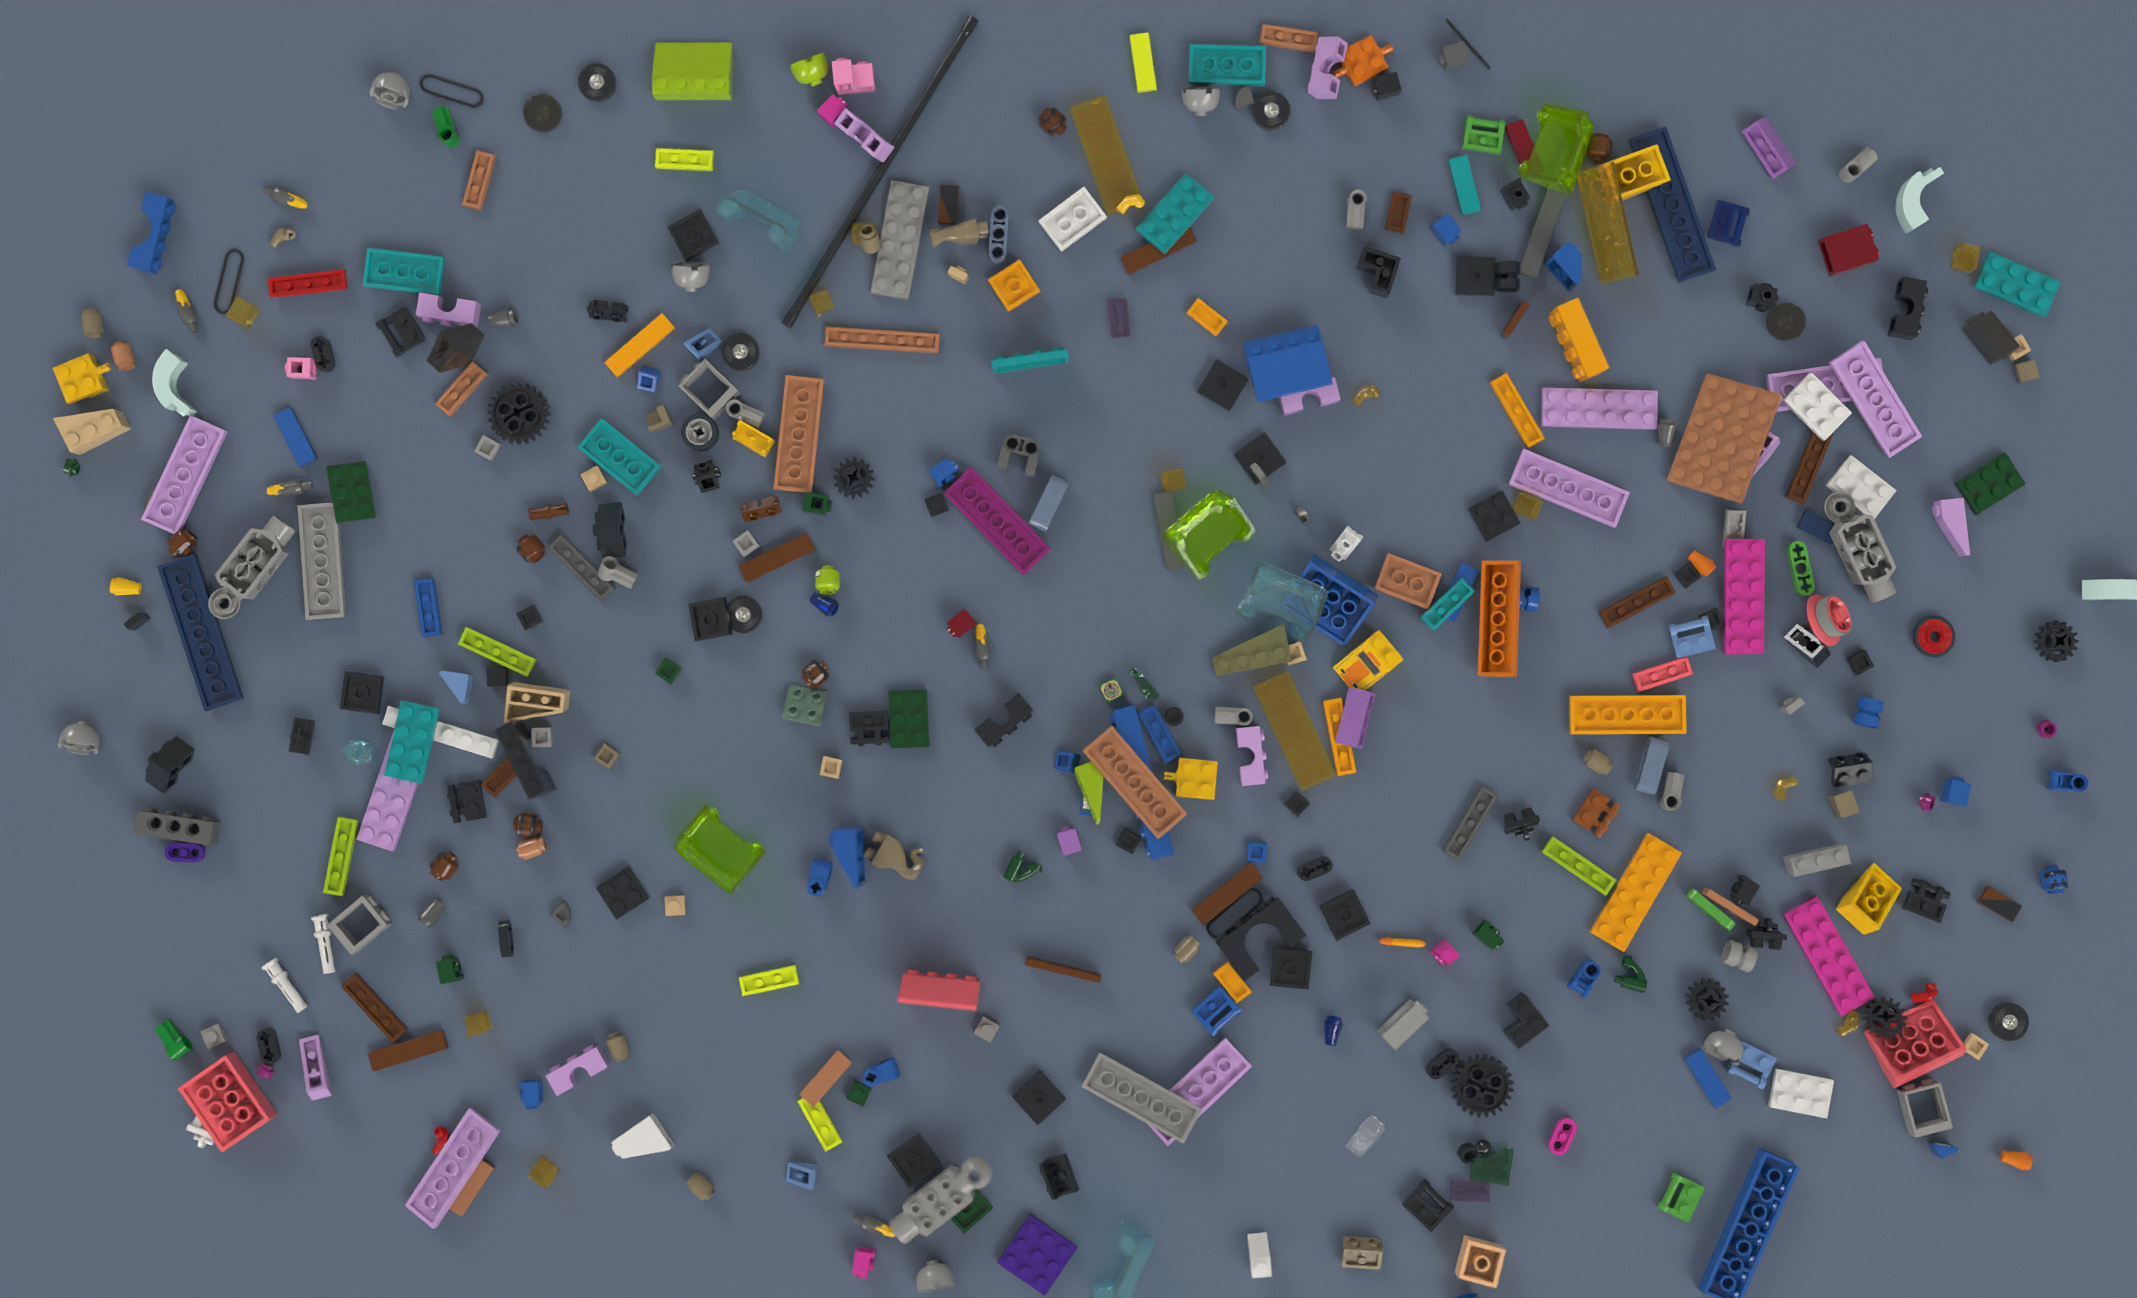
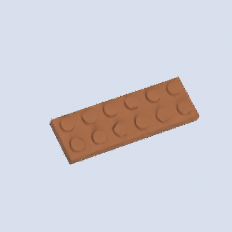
M789 375L785 377L774 490L813 493L824 379Z
M1113 726L1109 727L1083 750L1086 756L1157 839L1187 815L1184 809Z

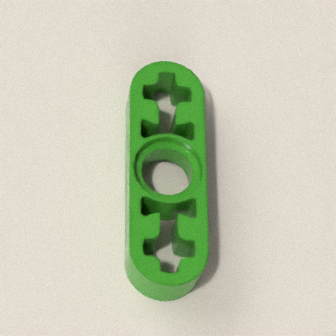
M1801 541L1791 542L1787 546L1786 551L1794 588L1798 595L1808 596L1814 592L1815 584L1807 548ZM1795 545L1797 548L1800 547L1801 551L1798 552V556L1797 553L1793 552L1792 550L1795 548ZM1798 557H1803V560H1797L1794 562V559ZM1799 563L1805 566L1803 574H1799L1796 571V566ZM1807 576V579L1798 580V577ZM1803 584L1809 586V588L1806 589V593L1805 590H1801V586H1803Z
M1691 888L1686 897L1720 926L1730 932L1735 922L1700 893Z

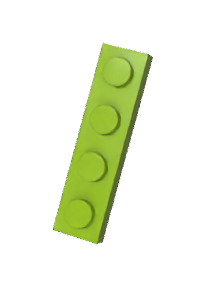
M469 627L465 628L458 642V645L526 677H529L537 659Z
M345 817L337 818L323 893L344 896L359 820Z
M1553 836L1550 837L1541 850L1543 854L1605 896L1616 882L1615 878Z

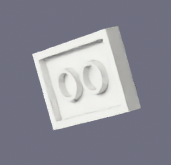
M1082 187L1038 220V222L1058 249L1063 252L1107 219V216L1086 188Z
M1809 373L1782 400L1822 441H1825L1852 413L1813 373Z
M1852 455L1847 457L1826 484V487L1833 492L1842 491L1851 495L1855 502V509L1862 515H1872L1874 519L1897 491Z
M1775 1068L1768 1106L1827 1118L1834 1080Z

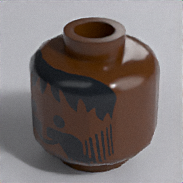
M1046 108L1038 118L1040 120V128L1051 137L1056 134L1060 136L1067 128L1065 126L1067 118L1056 108Z
M1595 133L1594 136L1588 138L1586 156L1591 158V162L1602 163L1603 160H1607L1611 154L1612 140L1607 134Z
M180 529L168 539L170 547L168 550L175 557L188 556L198 547V538L190 530Z
M526 534L517 541L519 544L516 550L525 562L536 563L545 556V545L536 535L527 536Z
M812 660L802 669L801 678L810 688H819L829 679L830 676L827 671L830 668L823 661L819 663L817 660Z
M522 812L514 818L513 831L519 837L534 838L543 830V821H540V817L537 814Z
M440 852L429 865L431 875L440 881L443 879L449 880L459 868V864L456 861L458 858L451 852Z

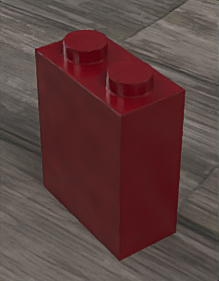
M1868 223L1823 237L1818 241L1829 277L1867 266L1880 260L1879 249L1874 244L1873 231L1869 228Z

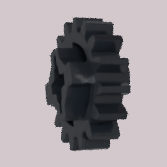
M853 457L852 462L846 458V464L840 462L841 468H835L838 475L833 476L835 480H838L834 486H840L838 492L842 493L845 491L844 497L847 498L851 494L852 499H855L856 495L863 498V492L869 494L868 487H874L870 482L875 481V478L871 477L874 471L868 470L870 464L863 465L864 460L861 459L857 462L856 457ZM850 466H855L852 470H846ZM863 469L866 472L867 480L861 475ZM855 474H857L859 480H854L853 483H851L852 480L850 479V476H855ZM842 477L847 481L846 488L842 484ZM863 486L861 489L853 491L855 487Z
M2059 620L2046 622L2045 626H2040L2041 632L2035 633L2038 640L2033 641V643H2038L2035 650H2041L2039 656H2046V661H2052L2053 659V662L2066 661L2067 656L2072 657L2073 653L2071 651L2078 649L2074 646V643L2079 642V640L2074 639L2077 632H2071L2073 626L2066 627L2067 622H2059ZM2052 629H2059L2060 631L2055 632ZM2053 651H2057V652H2061V653H2059V654H2054V653H2052V652H2053Z
M1701 978L1700 984L1694 981L1695 987H1688L1691 993L1685 994V996L1690 998V1000L1685 1002L1687 1005H1691L1688 1010L1695 1012L1694 1016L1697 1018L1701 1016V1019L1706 1021L1707 1017L1713 1021L1714 1015L1720 1018L1719 1012H1726L1723 1007L1724 1005H1729L1725 1001L1729 995L1723 994L1726 988L1720 987V982L1716 981L1714 983L1713 979L1710 978L1707 982ZM1715 990L1717 991L1719 998L1716 997ZM1708 997H1709L1710 999H1713L1714 1001H1711V1000H1710V1001H1706V1002H1705V1001L1702 1000L1701 998H1704V999H1705V998H1708ZM1695 1001L1699 1003L1700 1010L1698 1009Z
M1882 997L1881 1001L1874 998V1004L1871 1002L1867 1004L1869 1009L1864 1008L1863 1013L1867 1015L1863 1016L1862 1020L1867 1021L1864 1025L1865 1028H1871L1869 1034L1875 1032L1876 1038L1883 1035L1884 1040H1887L1889 1035L1895 1038L1896 1033L1901 1034L1903 1032L1901 1028H1905L1907 1024L1902 1021H1905L1907 1016L1902 1015L1905 1009L1898 1008L1899 1002L1893 1004V998L1886 1001L1885 997ZM1879 1007V1012L1872 1014V1011ZM1883 1014L1885 1015V1018H1889L1887 1022H1884V1019L1880 1018ZM1897 1023L1896 1027L1890 1030V1024Z

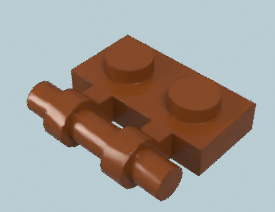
M1592 788L1572 818V821L1587 831H1590L1594 825L1597 827L1594 835L1601 838L1603 833L1608 831V826L1613 818H1616L1619 814L1617 812L1621 806L1614 802L1612 807L1609 808L1606 805L1610 798ZM1604 811L1607 814L1603 821L1599 822L1597 819L1601 812Z

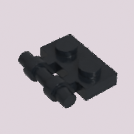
M888 711L849 712L850 731H858V737H850L851 745L865 746V744H876V746H879L882 743H889V736L881 735V730H889ZM875 730V736L864 737V731Z
M481 780L460 783L461 791L456 792L455 784L447 786L448 793L446 795L450 801L451 810L449 812L453 818V824L461 822V814H465L466 821L487 818ZM458 797H462L464 808L459 809Z
M1913 878L1911 885L1917 887L1916 893L1908 891L1902 909L1941 923L1947 905L1940 902L1942 898L1949 899L1951 893L1944 890L1941 886L1935 887L1928 884V881ZM1926 891L1933 894L1932 899L1924 896Z

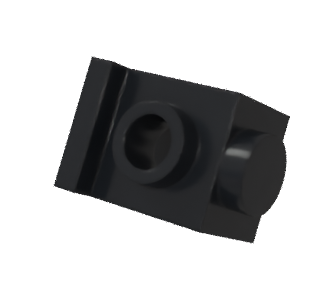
M1521 178L1514 180L1500 190L1511 211L1515 208L1518 210L1528 205L1527 202L1530 199L1528 192L1521 182ZM1515 192H1518L1520 197H1516Z
M1738 874L1737 878L1740 880L1733 884L1730 900L1739 906L1741 904L1749 905L1760 885L1746 876Z

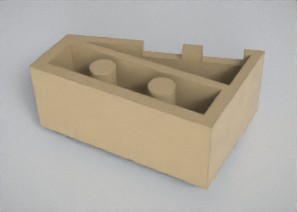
M115 409L53 418L69 451L78 455L131 429L124 413Z
M513 682L507 686L504 723L562 713L569 709L571 690Z

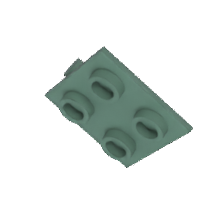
M790 684L781 719L815 726L821 725L822 713L828 692Z

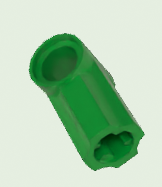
M448 106L435 108L432 113L437 126L439 140L447 147L453 148L457 146L460 142V136L456 132L450 108ZM452 133L451 137L445 140L446 136Z
M171 1019L161 1023L154 1029L165 1044L167 1055L174 1061L193 1048L190 1040L186 1036L181 1035Z

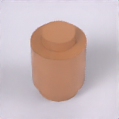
M125 341L114 343V346L110 349L115 366L118 367L119 371L135 368V358L131 345L125 343Z
M535 836L534 838L518 843L519 847H516L518 856L524 858V860L541 855L543 851L547 850L542 836Z

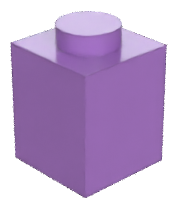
M1071 825L1059 828L1060 832L1057 833L1063 856L1082 851L1076 828H1071Z

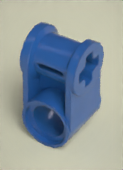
M2048 770L2050 779L2047 790L2080 792L2088 788L2089 780L2082 774ZM2075 778L2079 780V785L2077 787H2075L2073 783Z
M817 858L813 859L807 885L810 895L820 896L826 892L833 862ZM818 882L821 890H818L816 893L813 885Z
M1591 959L1584 960L1570 978L1567 988L1574 989L1581 994V997L1585 998L1600 976V966ZM1594 965V971L1587 974V967Z
M895 1057L866 1068L862 1077L864 1084L871 1087L900 1077L901 1074ZM869 1072H871L872 1075L876 1074L873 1081L871 1080V1078L867 1079Z

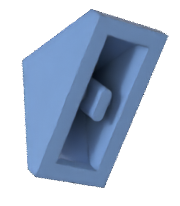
M708 328L687 340L684 345L699 361H703L722 341Z
M450 671L439 672L461 704L469 703L474 675Z
M788 1162L786 1181L813 1190L817 1181L818 1165Z

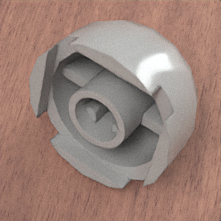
M385 72L379 74L373 80L370 96L372 97L373 95L376 98V102L384 107L397 109V105H403V108H405L410 99V87L407 81L398 73Z
M1182 88L1183 104L1186 109L1195 112V116H1206V112L1215 109L1219 103L1220 88Z
M682 261L671 263V273L675 284L685 288L686 292H696L697 288L704 286L709 279L710 269L709 264L706 262L689 261V263L683 264Z
M79 721L78 724H71L61 732L57 745L59 748L63 745L67 747L66 751L75 754L89 755V751H94V754H97L101 739L96 729L90 727V723Z
M1725 1029L1724 1032H1712L1702 1046V1049H1706L1705 1052L1722 1061L1730 1059V1064L1739 1065L1743 1055L1741 1041L1735 1037V1032Z
M938 1260L926 1262L927 1266L921 1268L917 1273L916 1287L918 1293L955 1286L953 1271L946 1264H938Z

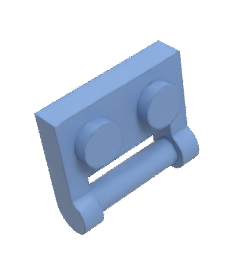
M1707 615L1699 620L1679 625H1668L1677 658L1716 649ZM1704 627L1705 632L1681 638L1677 636L1678 632Z
M1741 1041L1743 1055L1740 1062L1761 1073L1757 1077L1737 1067V1065L1730 1064L1731 1060L1726 1072L1731 1075L1736 1074L1756 1084V1087L1763 1089L1777 1058Z

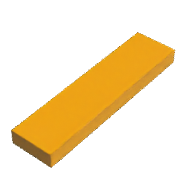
M661 313L604 363L618 378L670 334L675 327Z
M1505 373L1489 383L1526 448L1528 449L1545 439L1508 374Z
M1342 697L1322 701L1337 776L1357 773L1352 747L1335 742L1344 709Z

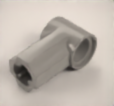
M1866 147L1841 168L1839 178L1845 183H1851L1878 160L1877 153L1873 149ZM1848 169H1851L1854 175L1850 174Z
M1354 190L1347 198L1346 228L1354 230L1363 229L1365 202L1367 200L1363 190ZM1354 195H1358L1361 198L1360 204L1353 202L1352 197Z
M735 399L730 400L726 405V411L730 417L740 419L759 429L765 413ZM739 405V413L732 414L730 411L731 407Z
M612 556L604 557L598 570L600 579L604 581L613 580L630 589L638 576V573L619 565V561Z
M1216 707L1215 723L1248 725L1253 719L1252 712L1247 708ZM1242 711H1247L1250 715L1249 720L1246 722L1239 720L1238 716Z
M1667 772L1663 795L1659 800L1663 810L1672 811L1680 807V797L1685 775ZM1668 797H1672L1674 800L1672 807L1667 805Z

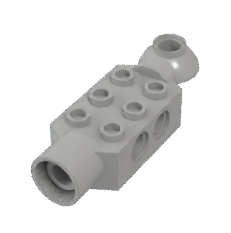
M1842 491L1833 492L1827 497L1824 504L1825 514L1834 522V526L1829 534L1853 585H1863L1871 603L1894 595L1897 591L1890 576L1897 567L1873 516L1855 515L1856 506L1852 496ZM1837 502H1838V503L1840 504V506H1841V509H1840L1839 512H1838V511L1836 510V508H1835Z
M273 515L262 530L251 528L215 574L218 583L224 586V588L214 591L209 598L208 606L210 612L219 619L231 618L238 613L243 599L254 600L289 555L285 545L295 534L296 530ZM228 599L229 606L224 609L223 602Z
M971 1157L962 1164L961 1169L950 1165L907 1198L903 1204V1212L889 1222L895 1236L903 1244L908 1243L919 1233L927 1237L973 1201L975 1196L974 1189L983 1188L990 1182L992 1169L989 1163L982 1158ZM971 1171H978L980 1177L974 1178L971 1175Z

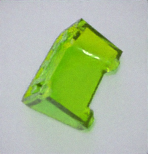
M1544 103L1542 109L1537 114V121H1539L1541 129L1530 160H1525L1519 165L1518 174L1521 179L1570 195L1578 178L1590 138L1593 135L1594 122L1588 111Z
M1216 490L1166 530L1162 538L1191 574L1200 580L1209 573V561L1234 540L1243 542L1249 540L1256 530L1235 497L1221 490Z
M706 804L679 834L673 848L682 858L721 889L733 895L764 857L766 851L758 842H750L749 844L719 821V811L715 807Z

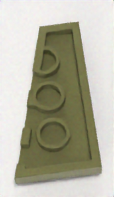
M1282 624L1213 657L1216 677L1292 662L1285 625Z

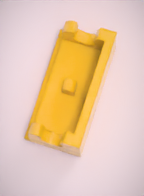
M739 419L737 429L732 432L733 439L766 458L775 441Z

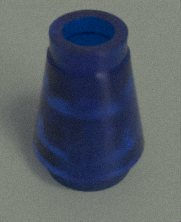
M814 593L809 601L826 616L833 617L839 608V603L836 602V599Z
M1327 1016L1326 1020H1324L1326 1045H1336L1343 1026L1340 1017Z

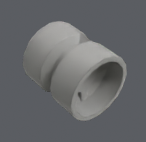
M1729 940L1723 949L1721 962L1732 967L1737 965V969L1749 973L1756 963L1758 951L1746 945L1742 947L1741 943Z

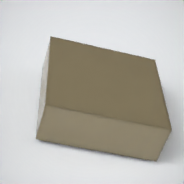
M2035 359L2014 365L2018 384L2040 378Z
M604 743L593 759L610 770L621 753Z

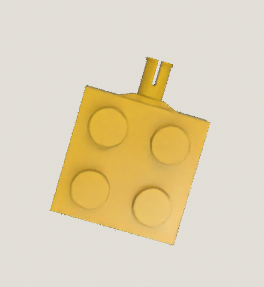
M87 353L53 367V371L68 404L86 397L92 398L109 391L102 374L112 370L111 365L106 363L99 366L95 356Z
M1179 758L1176 773L1164 772V775L1171 776H1164V780L1175 781V796L1214 800L1218 761Z

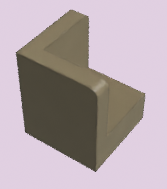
M666 406L656 407L657 411L645 416L651 433L674 425Z
M1852 791L1827 796L1835 818L1842 819L1860 812Z

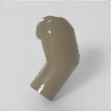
M280 228L269 244L278 248L282 241L293 240L296 237V231L293 228Z

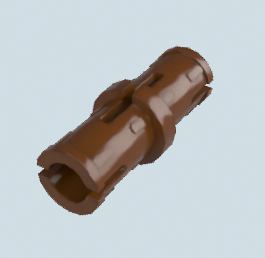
M567 503L552 506L546 504L545 507L529 508L528 513L530 514L528 516L530 521L542 518L552 519L555 516L569 515V510L567 511L569 508Z

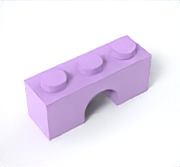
M1339 36L1319 37L1315 59L1312 64L1311 79L1308 84V93L1316 99H1337L1340 80L1329 74V70L1333 64L1344 62L1348 45Z
M847 108L844 109L834 123L847 135L859 142L861 147L881 162H884L895 148L859 116Z
M419 293L416 316L421 318L422 322L433 323V321H440V324L445 326H452V323L459 324V326L470 324L468 329H471V326L478 327L481 304L478 302L457 298L456 307L450 312H444L443 298L438 295Z
M1335 377L1332 378L1333 385L1279 397L1283 416L1301 412L1303 410L1302 397L1307 394L1316 396L1320 407L1339 402L1341 399Z
M1260 726L1235 728L1237 747H1248L1253 752L1252 762L1246 766H1239L1241 786L1265 784V780L1268 779V770L1263 765V760H1266V750L1262 749L1261 741H1264V730H1260Z
M592 1044L583 1049L584 1054L579 1057L577 1054H574L566 1059L567 1063L563 1066L557 1064L549 1069L550 1073L546 1075V1078L556 1096L578 1084L574 1077L576 1067L586 1069L591 1077L611 1065L601 1045L594 1047Z

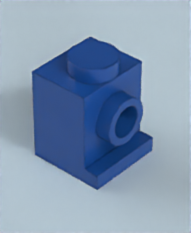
M946 458L930 469L929 473L938 486L942 488V482L948 483L956 477L954 474L959 470V467L954 460L949 461Z
M542 1079L522 1080L518 1083L519 1087H523L520 1091V1099L523 1101V1106H526V1109L538 1108V1105L543 1103Z

